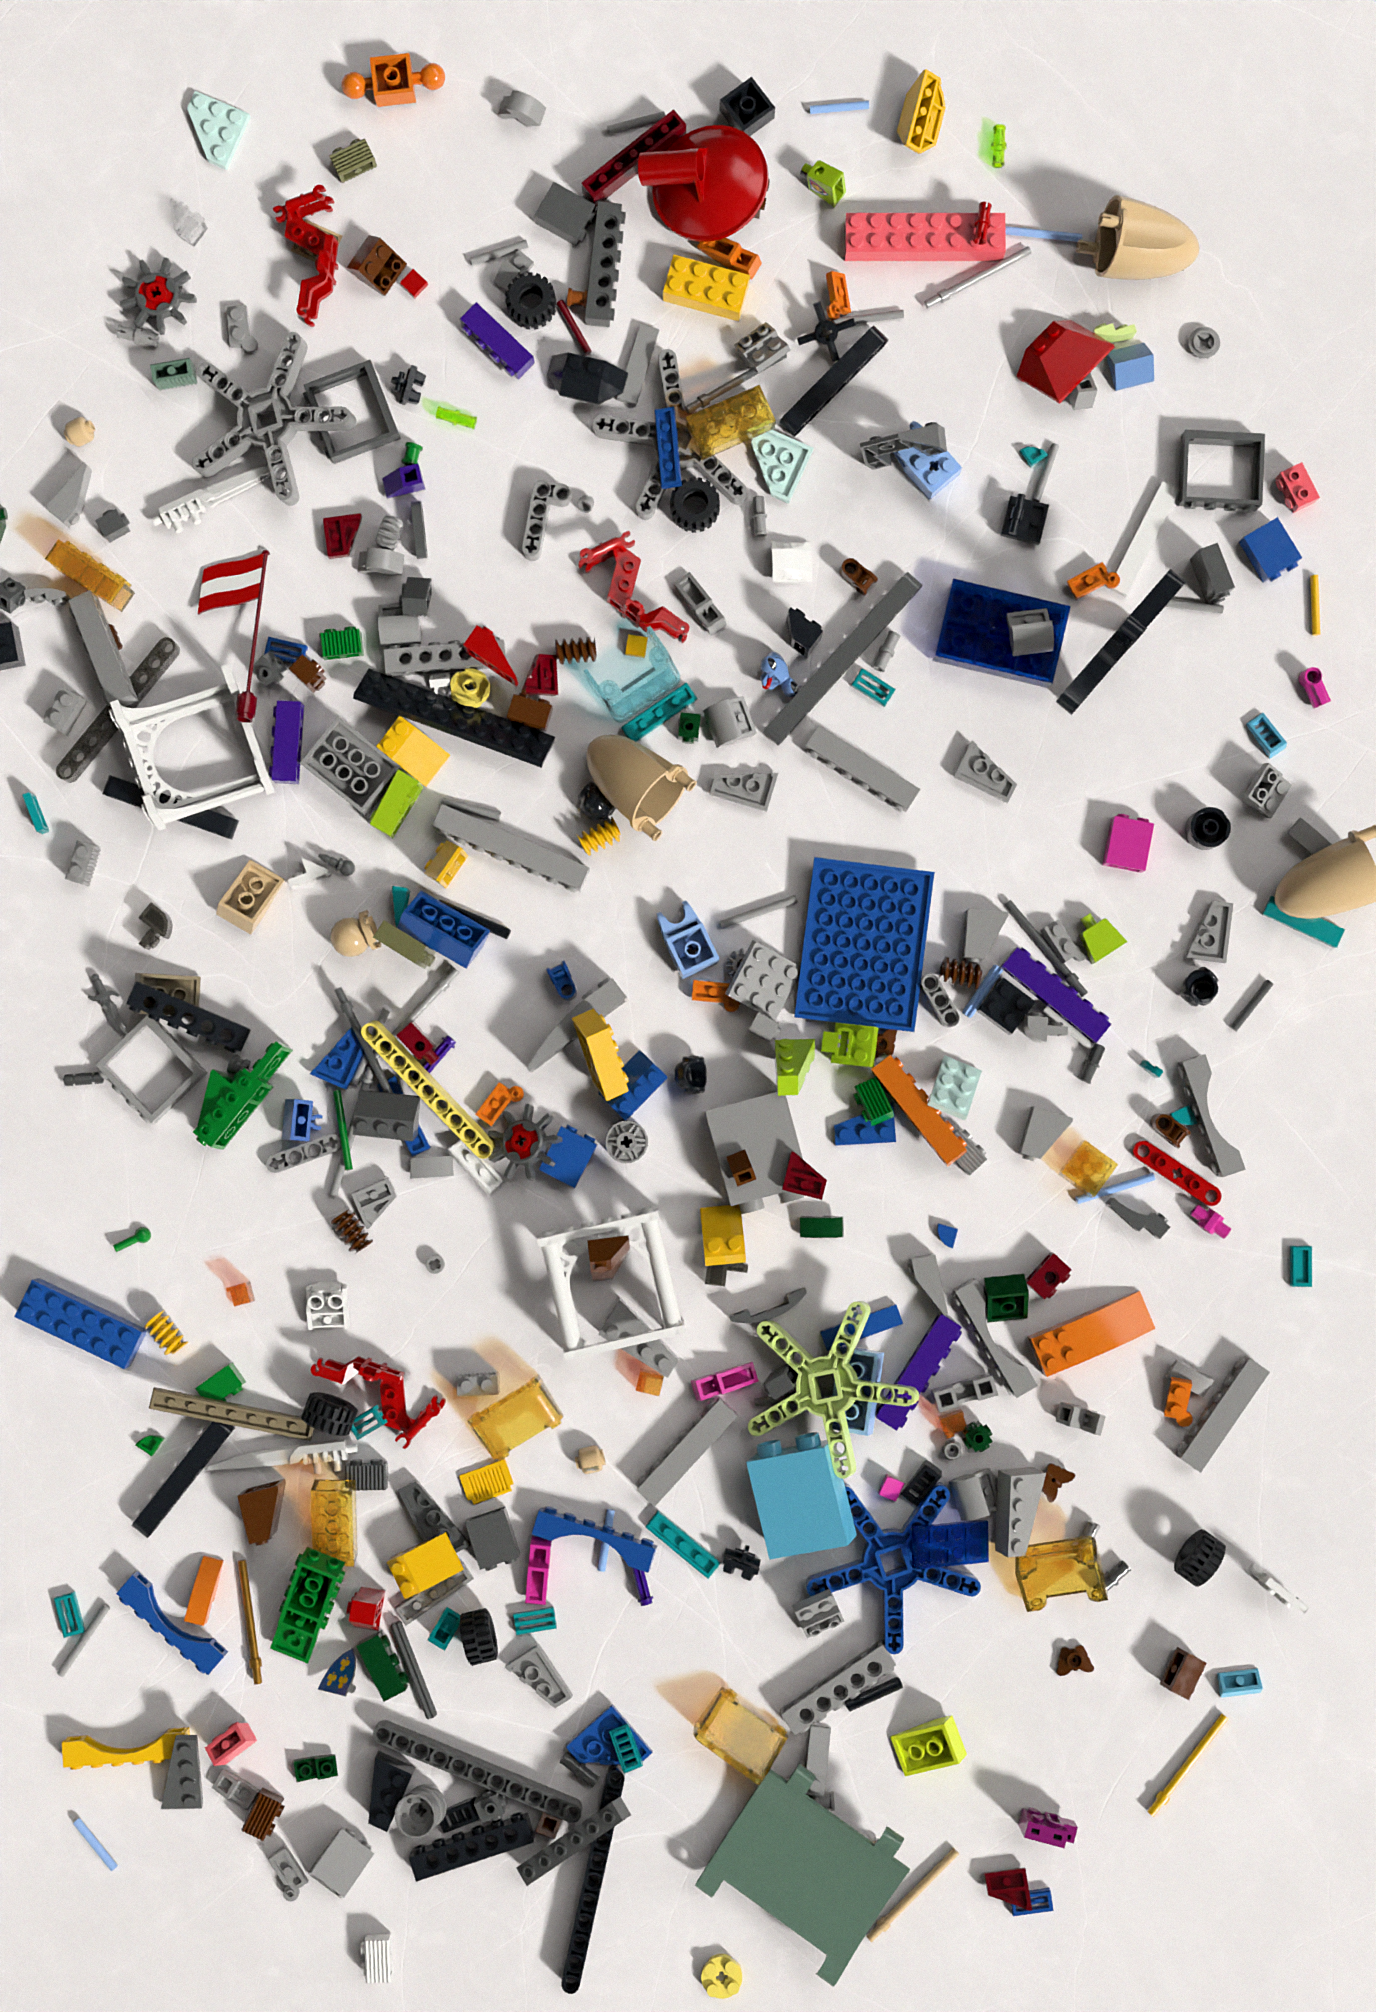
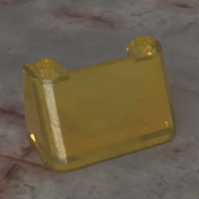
M538 1374L531 1378L526 1385H521L518 1389L482 1409L481 1412L477 1411L469 1416L467 1422L494 1460L498 1458L501 1461L510 1455V1450L546 1428L551 1427L553 1429L560 1425L564 1415Z
M1092 1536L1028 1545L1026 1556L1015 1557V1575L1027 1612L1040 1611L1047 1605V1598L1087 1592L1088 1599L1091 1601L1101 1602L1108 1600V1591L1096 1539Z
M721 1687L693 1726V1735L696 1740L751 1781L760 1785L786 1743L788 1731L780 1724L770 1726L741 1705L736 1698L738 1695L731 1688L725 1689Z

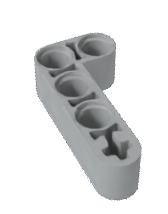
M545 480L537 481L534 484L522 544L523 554L527 560L536 561L541 556L550 505L565 507L570 504L572 496L567 485ZM542 488L548 490L545 495H539L538 491ZM560 492L567 493V497L564 499L558 498L557 495ZM536 508H543L544 512L537 515L534 513V510ZM533 527L541 529L538 534H532L530 531ZM531 541H534L535 550L529 553L528 550H531L532 547Z

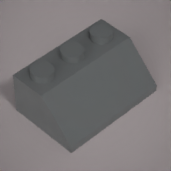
M360 1090L354 1112L353 1135L413 1141L418 1136L420 1097Z

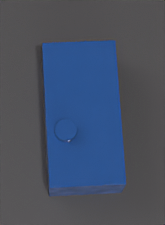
M420 891L403 911L397 926L398 929L466 969L484 947L490 933L489 929L423 891Z

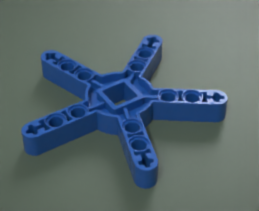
M937 1482L915 1508L901 1530L895 1528L882 1530L851 1486L844 1483L846 1491H848V1497L851 1500L849 1502L850 1509L854 1506L862 1508L858 1515L852 1514L855 1526L867 1541L863 1549L862 1558L809 1576L806 1580V1589L810 1596H814L827 1589H830L832 1593L870 1580L876 1587L883 1590V1641L885 1648L890 1654H899L904 1646V1590L914 1585L917 1580L973 1597L979 1594L981 1585L973 1574L923 1559L922 1552L918 1546L919 1541L950 1498V1492L943 1483ZM937 1490L943 1491L944 1495H939L937 1497V1494L935 1492ZM930 1498H932L934 1501L936 1500L938 1504L935 1505V1503L932 1500H930ZM927 1505L933 1506V1511L930 1514L923 1513V1509ZM915 1522L921 1523V1528L918 1531L911 1530V1526ZM865 1523H873V1529L871 1531H864L863 1526ZM900 1548L906 1565L885 1572L879 1555ZM931 1568L937 1570L936 1575L933 1577L926 1575L927 1571ZM858 1569L859 1574L856 1577H850L848 1575L849 1571ZM951 1574L956 1576V1580L953 1583L946 1582L947 1576ZM833 1575L840 1577V1581L836 1584L829 1582L830 1577ZM824 1578H825L827 1587L824 1586V1583H823V1580H822V1579H824ZM972 1581L975 1586H971L970 1589H968L967 1585L964 1583L971 1584ZM816 1582L818 1585L817 1590H814L812 1583ZM891 1597L898 1598V1603L891 1606L888 1604V1600ZM891 1618L899 1620L895 1626L888 1625V1621ZM891 1633L894 1634L895 1639H896V1641H897V1642L895 1643V1646H891V1644H890V1643H892V1634H891Z

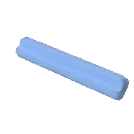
M993 965L978 990H976L962 1011L965 1016L971 1018L1003 972L1001 967Z

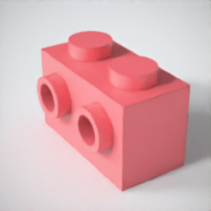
M1302 462L1280 472L1275 478L1278 490L1282 491L1285 496L1286 506L1293 513L1315 503L1320 498Z
M236 1722L229 1726L225 1733L212 1739V1742L205 1747V1750L214 1766L226 1765L255 1743L257 1739L248 1723Z

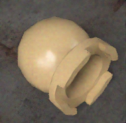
M368 910L360 912L358 919L353 917L344 918L338 921L332 928L330 934L331 944L339 954L353 957L365 952L368 946L372 950L381 948V942H377L373 938L377 932V927L373 917H368Z

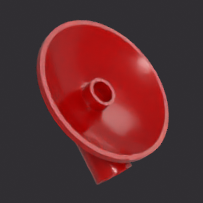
M724 125L701 127L683 135L667 151L641 152L638 158L640 183L642 186H653V201L660 218L672 232L691 241H716L738 232L753 219L766 196L769 173L764 154L754 139L734 127Z

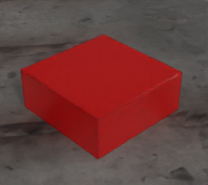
M412 269L400 282V285L415 299L428 286V282Z

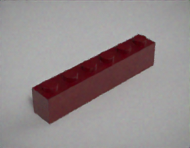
M673 109L581 182L583 195L588 201L595 204V207L598 206V201L603 202L638 174V158L641 152L667 151L675 141L686 134V123Z

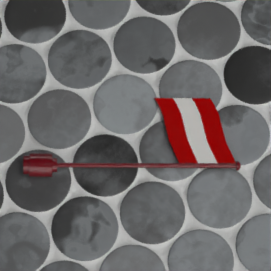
M263 550L262 554L244 560L219 563L203 570L198 615L212 609L237 606L258 599L246 691L237 695L235 707L236 720L243 723H251L256 714L257 697L254 696V693L250 692L267 557L270 555L268 550Z

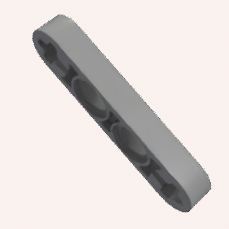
M329 1134L271 1155L266 1161V1167L270 1172L277 1173L337 1152L341 1149L340 1136ZM331 1137L333 1140H338V1143L335 1144V1149L333 1146H328L325 1148L327 1152L324 1153V1148L320 1141L323 1140V1144L329 1143ZM312 1144H316L319 1147V1153L316 1156L309 1153L308 1149ZM293 1151H297L300 1154V1160L296 1163L292 1162L289 1157ZM285 1154L286 1162L279 1164V1169L271 1166V1163L274 1162V1158L276 1160H282L284 1159L282 1155Z

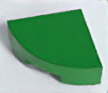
M149 1435L139 1440L135 1446L153 1456L165 1438L158 1435Z

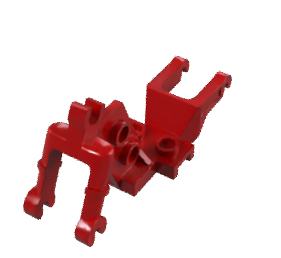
M319 184L313 188V191L306 194L302 193L300 196L287 200L284 206L278 205L273 207V211L276 214L282 212L281 216L275 217L278 223L287 220L285 238L319 256L316 257L315 267L320 274L301 281L296 308L298 315L304 318L305 323L309 327L315 326L314 322L310 320L318 318L320 302L333 292V285H336L337 282L334 279V272L339 268L336 263L339 242L333 235H329L303 220V217L313 216L314 213L323 210L326 212L333 211L332 207L328 205L334 203L333 198L330 196L324 197L320 192H326V188Z
M630 531L624 532L619 538L614 537L604 543L601 542L592 549L584 548L580 551L579 557L582 559L579 561L578 567L581 568L586 565L585 573L590 572L593 566L605 562L611 557L615 558L616 567L606 602L620 611L624 619L628 617L635 623L637 629L640 627L645 632L663 630L673 639L682 636L681 643L686 641L690 628L687 622L681 620L664 606L645 614L643 605L637 600L633 601L630 599L641 564V559L627 549L635 545V540L631 542L625 541V538L630 536Z
M358 1356L345 1364L332 1359H328L323 1364V1358L321 1357L318 1359L317 1365L313 1364L310 1369L314 1376L343 1385L357 1372L358 1375L363 1376L362 1378L367 1381H378V1379H381L380 1392L383 1420L386 1419L388 1421L384 1425L403 1431L395 1438L396 1442L400 1438L406 1439L407 1442L402 1447L403 1449L410 1445L411 1440L423 1427L427 1426L426 1424L432 1417L440 1413L446 1403L445 1398L438 1403V1396L435 1395L426 1406V1409L421 1411L415 1420L410 1418L406 1412L405 1372L387 1367V1363L381 1365L372 1362V1358L369 1357L366 1360Z

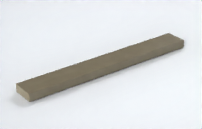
M157 1387L153 1388L149 1409L308 1441H311L314 1428L307 1425L301 1419V1416Z

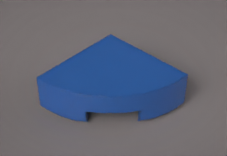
M938 1223L937 1232L939 1238L946 1246L953 1249L958 1229Z

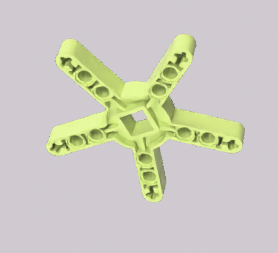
M857 1301L849 1305L827 1356L814 1358L775 1321H763L757 1327L759 1337L798 1373L796 1381L797 1393L752 1418L748 1423L749 1432L754 1436L766 1434L806 1410L814 1415L821 1416L823 1418L835 1475L841 1479L852 1476L856 1472V1461L845 1411L854 1404L855 1400L910 1406L919 1399V1392L912 1386L858 1380L855 1370L849 1364L871 1310L868 1303ZM856 1307H860V1310L863 1311L862 1314H858ZM849 1324L855 1327L853 1335L848 1333L847 1327ZM766 1326H770V1327H771V1328L769 1329V1331H770L771 1333H768V1334L766 1333L767 1330H768V1329L766 1328ZM782 1338L787 1343L785 1349H782L779 1344ZM841 1343H844L847 1346V1352L845 1354H843L840 1351L839 1347ZM796 1352L801 1355L800 1363H797L794 1359ZM833 1373L838 1395L822 1399L817 1376ZM865 1386L871 1388V1395L869 1397L864 1394L863 1389ZM885 1388H888L892 1393L890 1399L885 1398L883 1394ZM908 1393L912 1398L908 1400L907 1397L898 1396L899 1394ZM791 1401H794L797 1404L796 1411L791 1410ZM774 1411L780 1414L779 1421L774 1420ZM766 1421L768 1423L761 1426L760 1429L757 1428L761 1422ZM834 1421L840 1425L839 1432H835L832 1428ZM838 1442L842 1443L845 1447L843 1453L837 1450ZM843 1456L847 1457L846 1459L839 1460ZM842 1466H848V1470H842Z

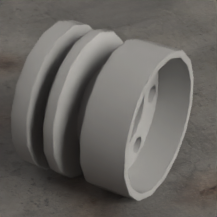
M621 1121L614 1124L609 1129L605 1138L606 1149L609 1155L621 1163H632L639 1160L646 1153L648 1147V1136L645 1129L633 1121ZM624 1136H627L628 1139H632V1143L629 1144V1148H626L625 1145L621 1144V1141L624 1140Z
M423 1784L415 1787L397 1804L395 1822L398 1829L409 1838L419 1839L427 1836L445 1817L447 1803L444 1795L432 1785Z

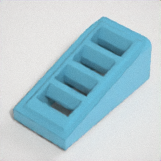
M1264 713L1246 723V726L1269 759L1286 748L1287 742ZM1263 721L1264 725L1256 729L1255 726ZM1268 728L1269 731L1261 736L1260 733ZM1271 735L1274 737L1268 742L1265 741ZM1276 742L1278 743V744H1277L1276 746H1274L1273 748L1270 747V746L1273 745L1274 743H1276Z

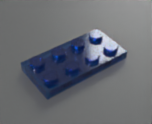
M987 1520L912 1526V1568L914 1569L989 1562Z

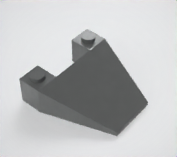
M937 422L926 423L924 427L885 437L874 436L869 438V441L860 443L865 466L872 470L891 466L890 453L912 447L927 456L947 452L945 428Z

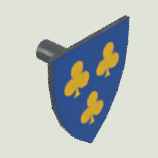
M353 1648L342 1654L331 1665L323 1677L318 1690L345 1697L348 1692H355L356 1686L352 1684L356 1670V1656Z

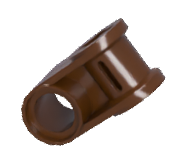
M854 558L846 559L840 567L841 577L864 596L867 594L868 588L878 581V578L870 570L866 569ZM845 566H853L854 573L846 572Z
M1155 1114L1151 1118V1127L1177 1149L1180 1148V1143L1183 1139L1191 1134L1186 1127L1167 1114ZM1163 1117L1166 1124L1163 1128H1160L1158 1121Z

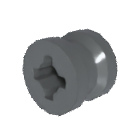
M235 1054L228 1064L227 1072L236 1074L244 1068L249 1069L251 1061L248 1059L243 1060L239 1055Z

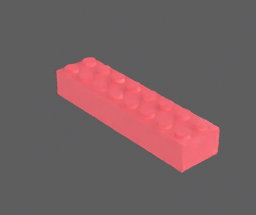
M846 213L844 222L845 261H1001L1006 252L1005 213H990L989 220L991 224L988 228L987 241L984 245H979V240L977 244L973 242L976 230L974 223L978 213Z

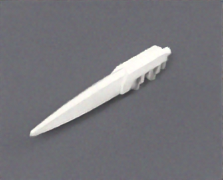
M269 466L238 474L158 508L160 515L152 518L155 526L164 522L168 529L172 528L171 525H173L176 533H180L183 531L180 523L181 520L188 521V517L191 516L194 524L201 523L199 512L205 513L207 512L206 507L212 508L218 505V503L271 476Z
M345 1439L297 1444L236 1456L206 1466L205 1470L264 1467L303 1461L304 1465L313 1464L314 1474L322 1473V1462L333 1461L334 1471H342V1460L349 1459L348 1453L357 1452L358 1449L357 1444L347 1445Z

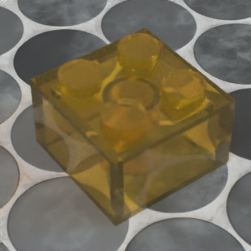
M1084 1140L1077 1146L1058 1175L1088 1197L1093 1198L1118 1164Z

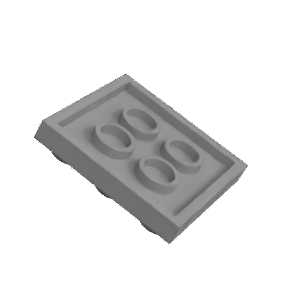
M752 940L725 995L758 1013L761 1012V1015L764 1014L765 1017L768 1016V1018L776 1020L800 974V966Z

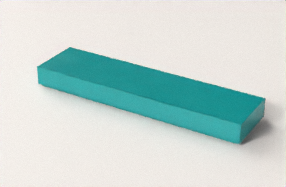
M686 682L623 725L621 729L627 738L637 742L697 701L698 698Z
M1270 896L1262 915L1333 948L1338 947L1345 929L1321 918L1304 919L1289 916L1278 909L1274 901L1275 897Z
M659 1510L645 1525L649 1531L707 1579L721 1564V1561Z

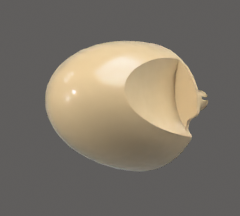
M1119 195L1112 197L1104 212L1100 214L1095 243L1079 239L1076 248H1079L1076 249L1077 253L1092 255L1093 263H1096L1095 273L1098 277L1122 280H1145L1173 275L1189 267L1199 255L1197 237L1185 223L1156 206Z
M621 735L599 736L587 748L588 769L593 781L602 794L630 821V826L634 830L643 831L653 841H657L661 837L662 831L655 825L671 812L685 789L689 792L694 789L697 781L688 776L686 768L682 765H673L650 749Z
M1374 824L1359 832L1357 830L1349 831L1348 838L1318 851L1291 868L1281 879L1275 891L1274 901L1278 909L1292 917L1313 919L1346 912L1376 902V865L1364 843L1376 838V825Z

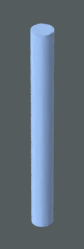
M1005 226V235L1078 242L1079 239L1082 240V234Z
M1149 1173L1076 1196V1201L1080 1204L1154 1181L1155 1176L1153 1173Z

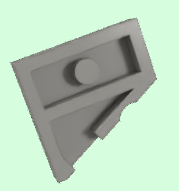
M389 1177L351 1193L366 1229L372 1226L388 1205L397 1197Z

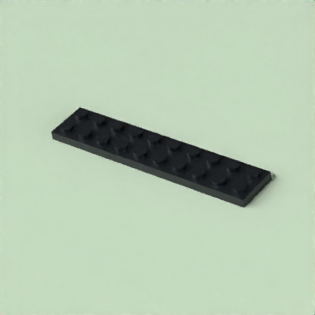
M372 669L367 670L353 695L355 700L542 768L555 741V736L472 706L461 705L451 698Z

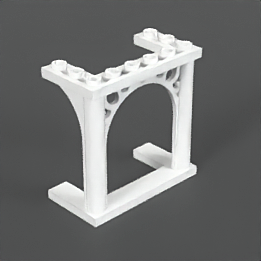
M229 664L221 666L226 684L171 702L146 708L123 707L118 700L110 702L112 707L109 710L110 716L116 727H118L119 732H124L126 739L122 741L126 751H130L132 758H129L132 769L137 770L138 776L135 779L139 789L143 788L145 794L142 795L144 804H141L143 812L147 816L148 821L151 822V825H155L158 830L165 829L166 823L262 791H266L267 794L275 792L251 723L241 722L258 774L203 792L188 793L176 790L166 784L155 769L153 762L154 745L157 737L167 725L179 718L234 701L236 706L237 695L240 694ZM151 725V727H153L154 725H157V729L155 731H152V729H150L147 726ZM139 732H147L151 735V740L148 742L140 741L137 735ZM138 745L147 747L148 752L146 754L142 753L144 750ZM148 766H152L151 771L147 770ZM160 783L161 787L156 791V786L154 784ZM164 791H169L171 793L169 801L164 804L160 803V795ZM176 796H181L182 800H176L177 803L174 804Z
M654 1206L641 1209V1213L635 1216L633 1212L621 1215L622 1219L613 1220V1217L601 1219V1224L593 1225V1222L581 1224V1228L573 1230V1226L563 1228L560 1232H556L555 1229L547 1230L541 1233V1236L537 1239L538 1247H542L564 1343V1361L686 1333L685 1319L680 1317L658 1219H660L659 1208L654 1209ZM624 1227H627L624 1236H626L632 1228L638 1227L641 1231L640 1237L636 1241L629 1240V1244L642 1254L650 1267L664 1328L587 1345L586 1342H582L570 1289V1275L573 1265L580 1254L588 1248L587 1240L598 1239V1234H602L603 1238L618 1237L616 1232L618 1230L622 1232ZM645 1237L646 1242L644 1243L646 1245V1248H641L639 1246V1243H641ZM573 1239H576L577 1241H582V1239H584L585 1245L578 1246V1244ZM565 1243L573 1245L576 1253L572 1256L565 1254L562 1250V1245ZM561 1257L569 1260L570 1264L564 1267V1261H561Z

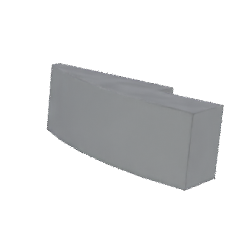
M690 572L674 583L680 595L710 636L727 625L724 616Z

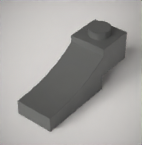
M1111 1197L1105 1203L1135 1231H1140L1144 1227L1155 1238L1161 1239L1170 1229V1226L1167 1224V1218L1161 1213H1150L1149 1216L1143 1215L1125 1207L1115 1198Z

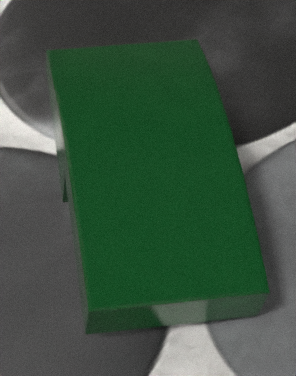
M801 1216L800 1237H844L843 1216Z
M335 1754L293 1760L296 1782L315 1778L321 1780L338 1776Z

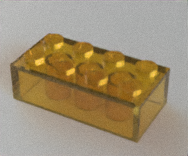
M760 385L686 417V426L702 460L773 430L776 425V420Z
M58 539L45 558L58 571L87 590H90L120 612H123L135 594L130 588L132 585L117 573L114 574L104 564L98 563L84 551L81 552L67 540L63 543Z
M315 1479L311 1488L312 1549L344 1561V1566L354 1567L358 1555L356 1480Z

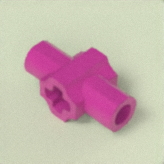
M1197 1204L1190 1213L1192 1217L1199 1221L1197 1225L1211 1235L1216 1233L1225 1239L1231 1231V1228L1222 1222L1224 1218L1210 1208L1205 1210Z

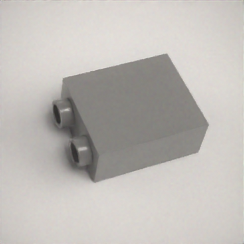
M777 1092L705 1111L731 1206L739 1204L741 1214H746L765 1208L762 1198L778 1194L780 1203L804 1198V1195L782 1190L791 1151L803 1159L786 1096H778ZM745 1149L756 1180L737 1187L726 1156Z

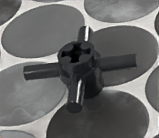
M815 302L813 306L819 322L814 332L797 338L798 344L800 346L814 340L827 344L832 362L838 361L840 358L834 341L839 331L856 326L855 319L851 318L836 324L835 321L826 319L821 302ZM825 326L827 330H832V333L827 335V337L822 332V328Z

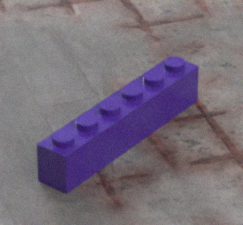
M1023 947L1021 949L1015 948L1000 967L1092 1043H1097L1112 1025L1108 1021L1109 1017L1101 1011L1099 1013L1092 1008L1094 1005L1084 998L1082 1000L1077 996L1078 992L1074 988L1063 985L1061 983L1062 979L1055 973L1051 975L1045 970L1047 967L1039 960L1035 962L1030 958L1031 954Z
M939 1312L894 1384L912 1386L917 1389L919 1395L920 1393L924 1394L930 1384L928 1380L931 1375L935 1376L940 1369L938 1364L942 1358L946 1359L951 1351L950 1345L953 1341L956 1342L962 1334L960 1329L962 1327ZM889 1390L888 1394H887L886 1397H885V1398H887V1399H890L891 1396H892V1393H891L890 1390ZM908 1393L899 1394L898 1396L907 1397L908 1400L912 1398ZM919 1400L910 1406L881 1403L875 1417L897 1431L899 1427L902 1428L908 1419L906 1415L909 1410L913 1411Z

